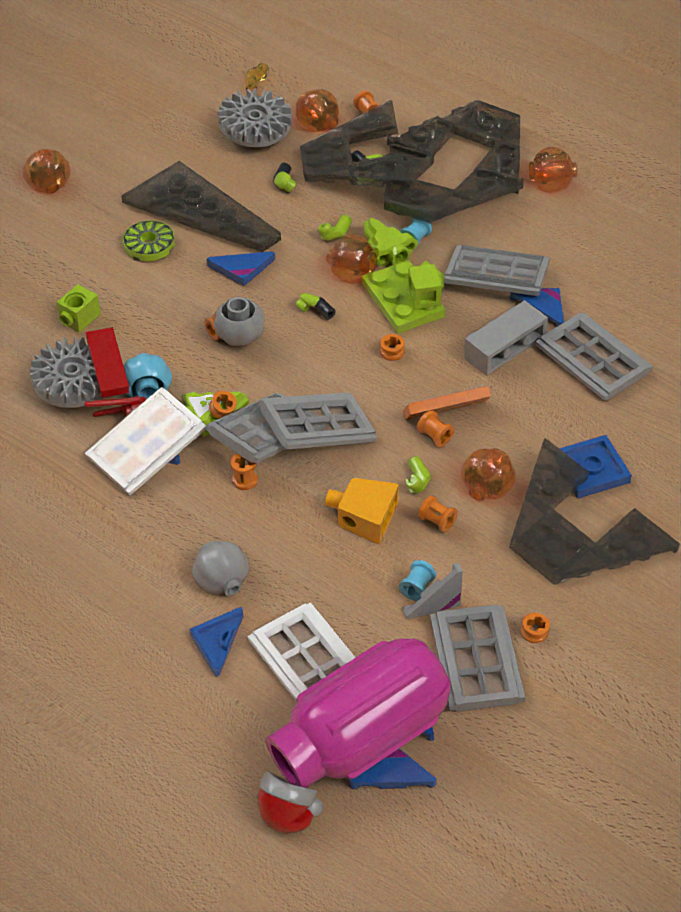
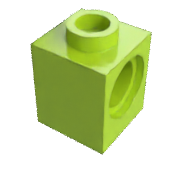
M435 264L408 267V290L415 309L441 305L442 284Z
M79 284L56 302L59 321L64 326L81 332L101 315L98 294Z

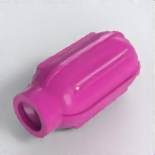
M399 638L390 642L381 641L300 693L291 711L290 722L266 737L267 749L277 768L289 784L308 788L323 777L354 779L437 723L438 717L444 711L449 699L450 679L440 660L423 641L415 638Z

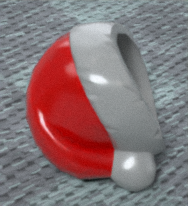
M269 771L263 775L257 795L258 808L262 820L273 830L286 834L301 832L310 826L314 816L322 812L324 806L316 798V790L289 784L286 780Z

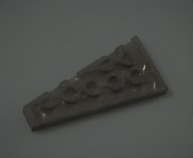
M181 161L174 163L121 195L122 203L259 252H264L281 241V232Z

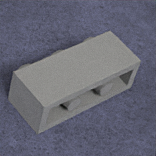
M524 300L517 306L511 307L500 317L491 320L478 331L469 334L465 338L464 358L485 375H489L536 344V341L546 334L548 317Z

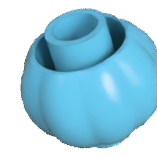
M140 353L135 357L129 358L123 365L129 384L130 393H126L128 398L139 395V397L144 396L147 400L161 387L167 391L169 390L172 382V373L169 366L166 365L160 356Z

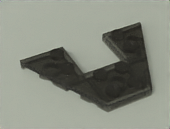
M390 100L301 145L300 150L305 181L335 183V180H348L350 185H375L377 187H383L388 183L401 184L404 189H409L402 152L396 154L389 153L372 159L365 158L358 162H353L350 144L399 134L393 101Z
M475 100L466 106L451 110V114L443 118L436 116L423 121L421 125L411 126L408 128V132L396 137L387 136L388 146L430 161L453 134L490 147L492 149L474 169L473 178L519 194V114L480 100Z
M390 143L384 210L430 223L523 188L524 179L478 166L455 189L446 188L417 180L434 164V154Z
M546 438L543 440L509 548L546 579L556 585L567 582L571 578L589 576L593 571L604 568L612 570L630 565L635 560L646 561L653 555L673 551V553L679 551L681 544L636 508L631 510L596 543L565 519L554 508L588 479L589 472Z

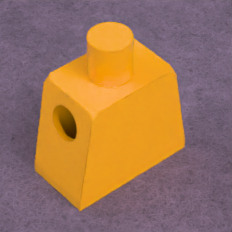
M353 478L350 480L345 493L329 489L325 506L338 509V525L341 528L380 544L399 503V484Z

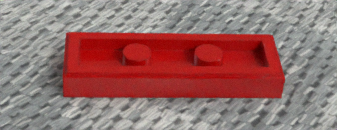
M113 327L86 332V339L101 398L130 393Z

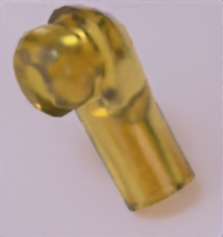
M259 63L257 67L247 71L245 75L246 91L250 89L252 92L254 88L258 89L257 84L267 77L269 67L265 63Z

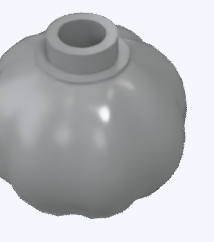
M231 298L221 304L215 312V332L220 339L229 345L247 346L262 335L265 321L264 312L259 305L248 298Z
M210 541L200 548L193 563L192 575L198 586L207 593L213 595L225 593L226 596H232L241 590V584L244 582L249 571V561L244 551L236 544L229 541Z

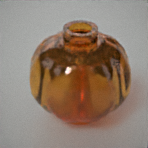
M315 89L305 92L299 97L296 104V117L303 129L310 132H321L326 129L332 130L337 126L340 108L336 97L330 91Z
M559 147L543 148L529 164L530 181H541L540 186H537V188L547 193L565 190L571 183L572 177L577 176L576 162H572L570 156Z
M40 149L32 153L27 158L23 168V177L26 183L33 190L46 193H55L58 189L64 187L71 173L68 160L64 158L63 154L54 149Z
M350 234L337 241L333 249H329L327 263L331 264V271L339 280L355 284L362 282L363 275L375 271L377 255L365 238L360 235Z
M483 448L474 451L465 460L461 469V477L466 488L469 490V495L478 501L502 498L512 489L516 481L515 469L509 456L497 448Z

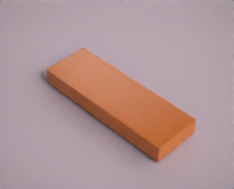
M485 386L409 403L403 410L405 420L421 417L431 410L439 413L486 402L491 397L490 389Z

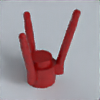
M138 395L131 398L86 401L84 405L85 407L122 405L95 411L93 416L99 417L123 412L126 418L145 402L146 398L144 396L139 397Z

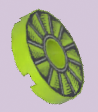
M147 220L138 222L125 231L123 235L124 250L130 257L134 258L135 256L140 261L145 262L165 258L170 254L169 250L175 246L174 231L169 225L160 221ZM146 240H154L153 242L149 243L144 242Z

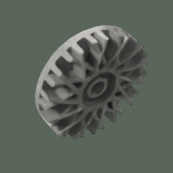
M256 88L252 92L250 89H247L246 96H242L241 90H238V94H232V100L226 96V101L223 100L222 106L219 105V128L224 136L236 144L246 147L270 146L286 137L291 129V107H289V103L285 104L284 97L280 98V95L273 99L272 91L266 93V90H263L262 96L257 95Z
M64 337L62 343L56 340V348L51 349L50 345L46 344L47 349L41 348L40 350L41 357L36 354L34 355L35 360L31 361L32 367H29L33 390L43 401L58 407L75 408L85 406L84 403L86 401H95L101 398L89 347L86 345L84 337H81L79 340L77 337H74V344H68L67 339Z

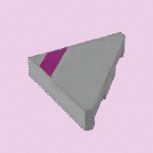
M459 563L452 565V572L441 581L437 579L420 594L422 597L415 604L404 607L403 612L407 620L461 606L463 571Z

